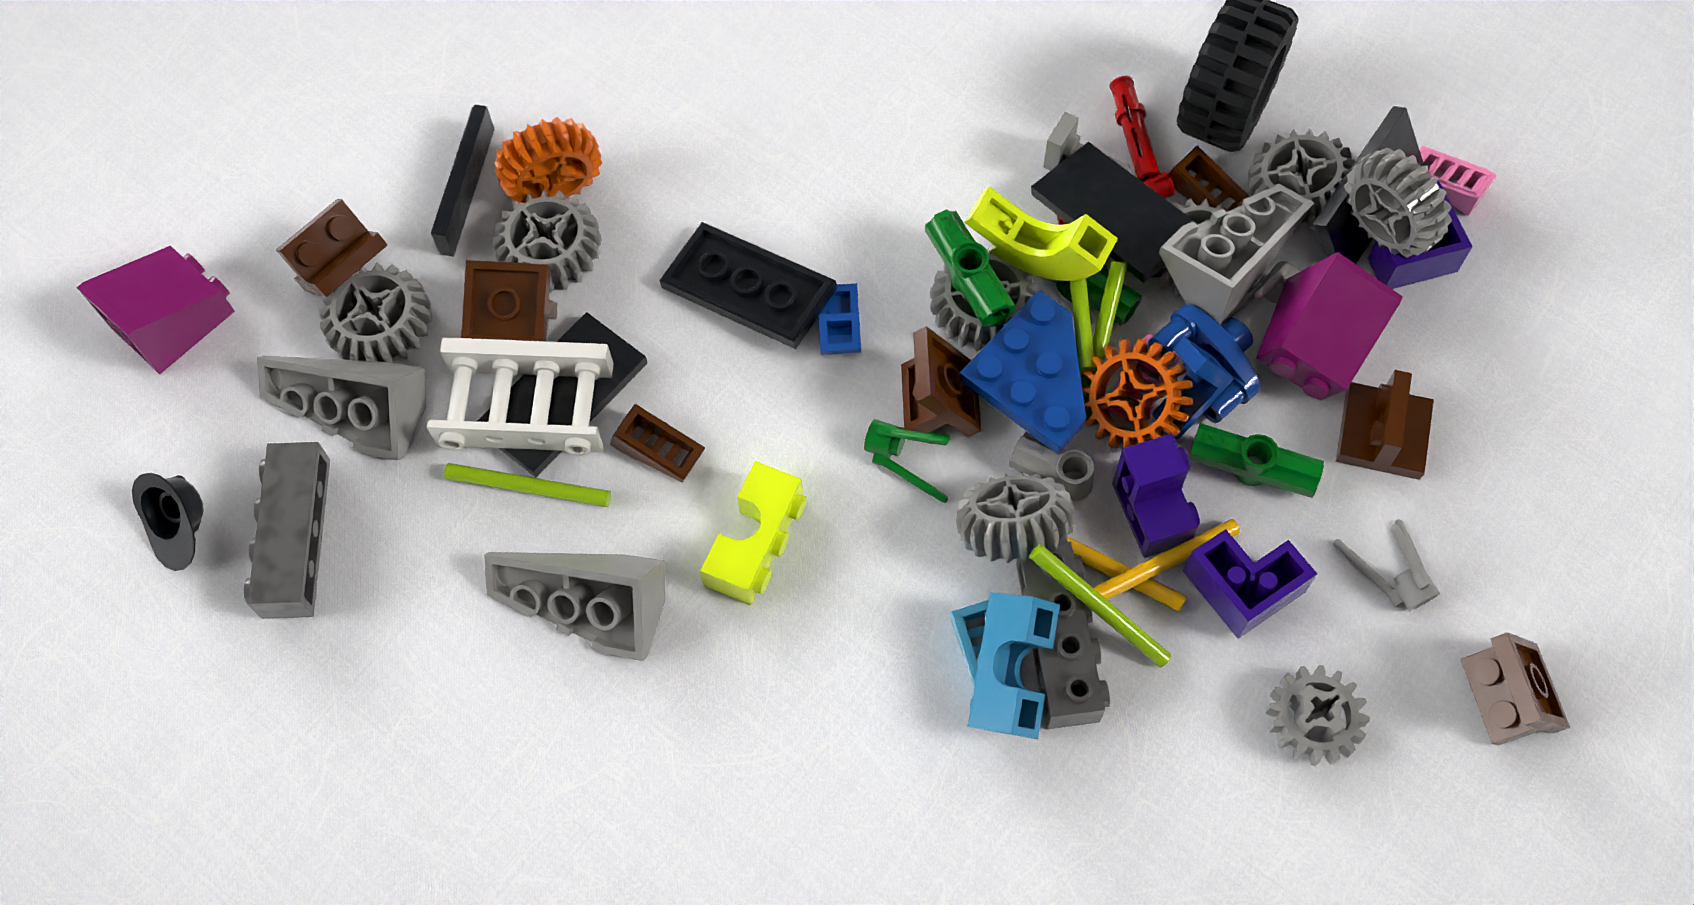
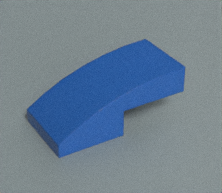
M857 283L837 284L836 291L822 312L818 314L820 355L861 353Z

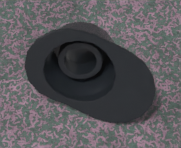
M151 472L141 474L134 480L131 490L132 499L144 525L150 545L157 559L165 567L173 571L184 570L192 563L195 555L196 540L194 533L199 529L204 512L202 499L195 487L186 481L183 476L177 475L165 479Z

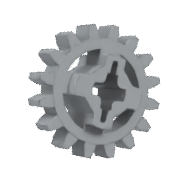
M1319 665L1313 675H1310L1307 668L1302 666L1296 672V679L1287 673L1280 681L1282 687L1276 686L1271 692L1270 697L1275 703H1270L1266 709V714L1277 719L1271 723L1268 729L1269 732L1282 733L1283 737L1278 743L1280 749L1289 744L1295 748L1293 759L1298 760L1306 753L1309 754V760L1313 766H1316L1321 761L1322 756H1325L1328 763L1333 765L1340 759V753L1348 758L1356 750L1353 743L1360 744L1365 739L1366 734L1359 728L1365 727L1370 721V716L1359 713V710L1367 703L1366 698L1353 697L1352 693L1356 689L1357 684L1355 682L1349 683L1346 686L1341 684L1342 672L1339 670L1330 678L1326 676L1323 665ZM1289 707L1294 711V723L1291 722L1289 716ZM1325 708H1329L1323 715L1324 717H1320L1317 720L1314 718L1309 723H1306L1311 713L1321 712ZM1341 708L1344 710L1346 723L1341 718ZM1310 739H1317L1320 742L1312 741Z

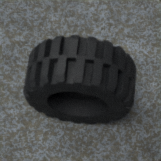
M1271 0L1225 1L1200 48L1199 55L1192 67L1188 83L1183 92L1176 120L1177 126L1183 134L1228 152L1239 151L1245 146L1269 101V97L1277 83L1291 48L1299 21L1298 15L1292 8Z

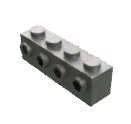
M319 442L267 443L266 457L259 464V478L262 483L261 497L257 498L254 503V517L257 522L256 537L251 538L249 543V557L252 562L251 577L247 578L244 583V599L261 619L314 617L330 458Z
M1071 542L1058 544L1057 551L1051 553L1084 580L1081 556H1074ZM1029 557L1026 558L1025 562L1022 559H1017L1016 567L1022 596L1036 597L1060 604L1053 649L1035 648L1032 650L1040 693L1045 694L1043 711L1047 730L1099 723L1104 714L1105 707L1110 706V695L1106 680L1099 681L1096 665L1101 664L1100 645L1097 638H1090L1088 623L1093 620L1092 610Z

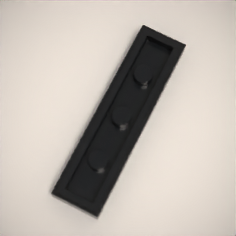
M474 104L471 108L431 230L432 238L440 255L451 257L455 255L495 130L487 106Z

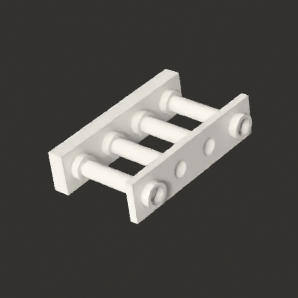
M442 337L440 353L448 370L455 372L447 420H428L427 429L436 445L449 450H461L464 447L558 450L578 456L587 455L590 452H602L603 443L598 428L589 426L595 380L599 378H612L613 360L608 344ZM476 373L496 374L488 422L464 421L471 376ZM517 374L537 376L530 424L506 423L512 378ZM558 376L578 378L572 426L547 425L553 380Z

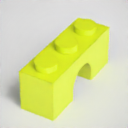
M757 461L754 462L737 499L740 513L759 522V529L751 537L742 540H735L718 534L700 570L705 587L749 605L752 604L756 593L763 594L766 590L772 573L768 568L774 556L781 557L789 540V533L786 531L792 519L799 520L807 501V497L803 496L801 478Z

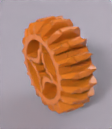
M559 117L547 123L541 119L540 123L535 126L527 124V128L522 132L514 131L513 139L502 142L503 149L496 152L497 161L494 162L496 167L495 173L501 189L505 191L506 196L519 203L527 202L528 193L534 199L541 197L543 189L549 194V197H553L559 190L564 194L565 199L575 193L581 194V188L593 184L592 178L600 174L599 166L602 164L599 145L595 136H592L591 131L586 129L583 123L576 124L572 118L562 122Z
M1137 339L1134 349H1132V345L1128 340H1121L1119 344L1120 354H1118L1113 346L1108 345L1104 348L1107 361L1098 356L1092 358L1093 365L1098 368L1096 373L1091 371L1083 372L1082 376L1085 379L1092 380L1090 387L1082 386L1083 394L1089 395V401L1084 402L1085 411L1092 410L1093 412L1092 415L1086 418L1085 424L1086 426H1094L1100 423L1094 436L1097 439H1103L1110 434L1108 439L1109 447L1117 448L1122 440L1123 448L1136 445L1137 442L1139 444L1149 441L1151 437L1152 439L1165 436L1163 430L1172 434V436H1177L1180 430L1172 423L1173 420L1188 421L1189 415L1179 411L1180 404L1187 406L1193 404V398L1181 396V390L1193 387L1192 381H1178V377L1184 374L1185 367L1183 364L1170 368L1177 355L1169 351L1161 357L1162 344L1154 342L1147 352V342L1144 339ZM1145 361L1151 364L1161 374L1165 383L1147 384L1142 377L1141 371H1137L1135 362ZM1123 366V371L1120 372L1119 387L1105 396L1108 381ZM1133 386L1135 389L1152 392L1143 394L1142 400L1137 399L1140 402L1138 406L1135 402L1118 399L1128 397V392H1133L1131 390ZM1167 396L1163 412L1154 423L1148 426L1147 420L1151 419V405L1156 400ZM1123 407L1128 414L1129 421H1134L1135 431L1127 430L1118 425L1110 416L1107 408Z

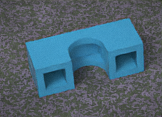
M990 592L989 604L985 613L981 651L977 660L978 668L974 692L970 702L968 727L1038 740L1045 694L1029 691L1025 688L1020 678V666L1023 658L1029 651L1035 648L1053 649L1060 604L1036 597Z

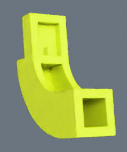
M990 186L981 193L964 222L993 244L989 252L999 259L1035 276L1059 281L1081 280L1101 271L1118 240L1116 236L1087 214L1065 225H1054L1037 220L1020 210Z

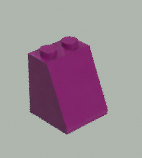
M172 246L165 247L84 281L76 287L106 324L159 374L164 372L235 312L226 299L230 294L228 289L215 276L207 279L202 274L205 272L204 268L191 254L187 253L185 256H182Z
M1337 252L1286 279L1256 359L1270 367V370L1276 375L1285 377L1302 388L1306 395L1317 398L1320 401L1343 392L1349 387L1400 305L1403 296Z

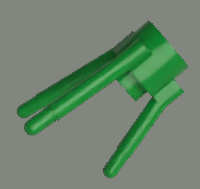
M874 419L868 428L864 442V450L874 454L872 463L888 468L942 503H946L948 497L891 460L890 457L891 455L897 457L900 455L905 439L945 446L950 441L949 435L905 430L903 427Z

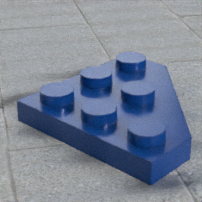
M1038 290L960 372L959 381L1058 455L1084 427L1086 413L1072 313L1044 292Z

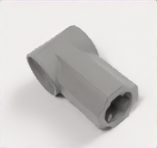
M1025 432L1023 436H1020L1009 460L1010 467L1029 476L1039 474L1041 479L1047 477L1054 478L1055 483L1064 485L1065 491L1070 493L1072 501H1080L1091 493L1095 466L1093 459L1088 453L1078 449L1068 451L1063 449L1057 455L1030 433ZM1070 471H1077L1082 473L1084 477L1073 480L1066 477L1065 474Z

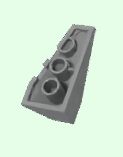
M1278 184L1244 199L1242 205L1227 212L1224 209L1213 212L1211 219L1198 225L1194 221L1183 225L1161 247L1159 254L1184 302L1197 306L1215 321L1221 323L1242 301L1312 210L1314 202Z
M264 355L257 357L261 398L298 418L305 416L322 425L321 431L330 436L337 434L353 443L352 448L363 454L394 460L404 458L426 409L425 368L377 361Z
M488 552L484 555L486 591L488 596L529 617L538 615L556 624V630L567 636L574 633L592 642L591 648L602 654L644 661L647 658L665 603L664 560L625 554Z

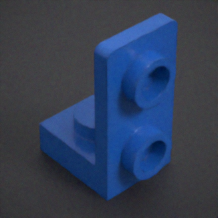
M1185 337L1178 342L1173 350L1184 361V373L1187 375L1182 380L1192 381L1193 384L1192 388L1181 390V396L1193 398V404L1188 406L1180 404L1179 411L1189 415V419L1187 422L1177 419L1173 420L1172 423L1180 430L1177 436H1173L1176 440L1184 435L1234 380L1231 374L1211 354ZM1166 398L1153 411L1152 415L1156 420L1163 412Z

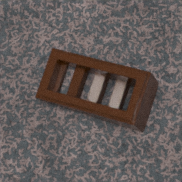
M1198 145L1168 173L1169 178L1171 177L1174 183L1175 190L1188 200L1191 198L1196 205H1201L1207 198L1209 207L1216 208L1230 197L1235 202L1228 209L1223 206L1227 212L1241 206L1243 200L1250 197ZM1192 170L1196 175L1193 177L1188 171ZM1202 179L1209 182L1205 188L1199 183ZM1215 188L1222 192L1217 198L1210 194Z
M634 404L612 435L610 442L611 446L622 453L682 483L705 450L704 446L637 404ZM638 426L644 429L638 440H635L630 436ZM651 434H654L659 438L652 448L649 449L645 446V443ZM668 441L674 445L664 458L658 453L665 442ZM682 448L688 451V454L678 467L672 461Z

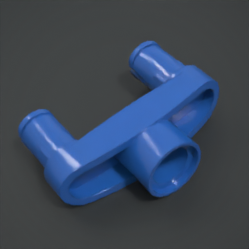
M1184 304L1170 316V322L1147 343L1149 348L1154 342L1162 344V357L1169 351L1173 352V348L1185 337L1211 354L1231 374L1234 380L1203 413L1212 423L1220 422L1240 403L1246 404L1260 390L1259 379L1244 354L1253 345V336L1248 327L1236 318H1227L1219 325L1197 306Z

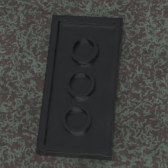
M1399 106L1391 108L1347 174L1366 155L1372 154L1376 150L1381 151L1387 147L1393 150V152L1401 149L1406 157L1414 155L1417 163L1420 166L1423 165L1424 162L1407 108ZM1346 174L1313 222L1326 258L1339 252L1357 264L1373 238H1368V232L1363 227H1358L1360 222L1357 217L1350 214L1352 206L1346 202L1349 194L1344 188V185L1348 182Z
M1087 142L1031 186L1032 196L1068 224L1087 214L1116 236L1118 240L1109 256L1116 262L1126 264L1127 271L1143 283L1165 266L1159 254L1161 247L1183 225L1194 221L1090 142Z
M701 222L659 280L663 289L794 349H797L818 318V314L822 312L837 289L836 280L704 222Z
M588 312L557 341L608 344L613 360L612 378H599L595 380L589 423L648 363L644 354ZM524 374L511 387L506 423L530 424L537 380L536 375ZM558 376L554 378L547 425L572 426L578 383L577 377ZM490 408L476 422H488ZM499 448L535 478L562 452L558 450Z

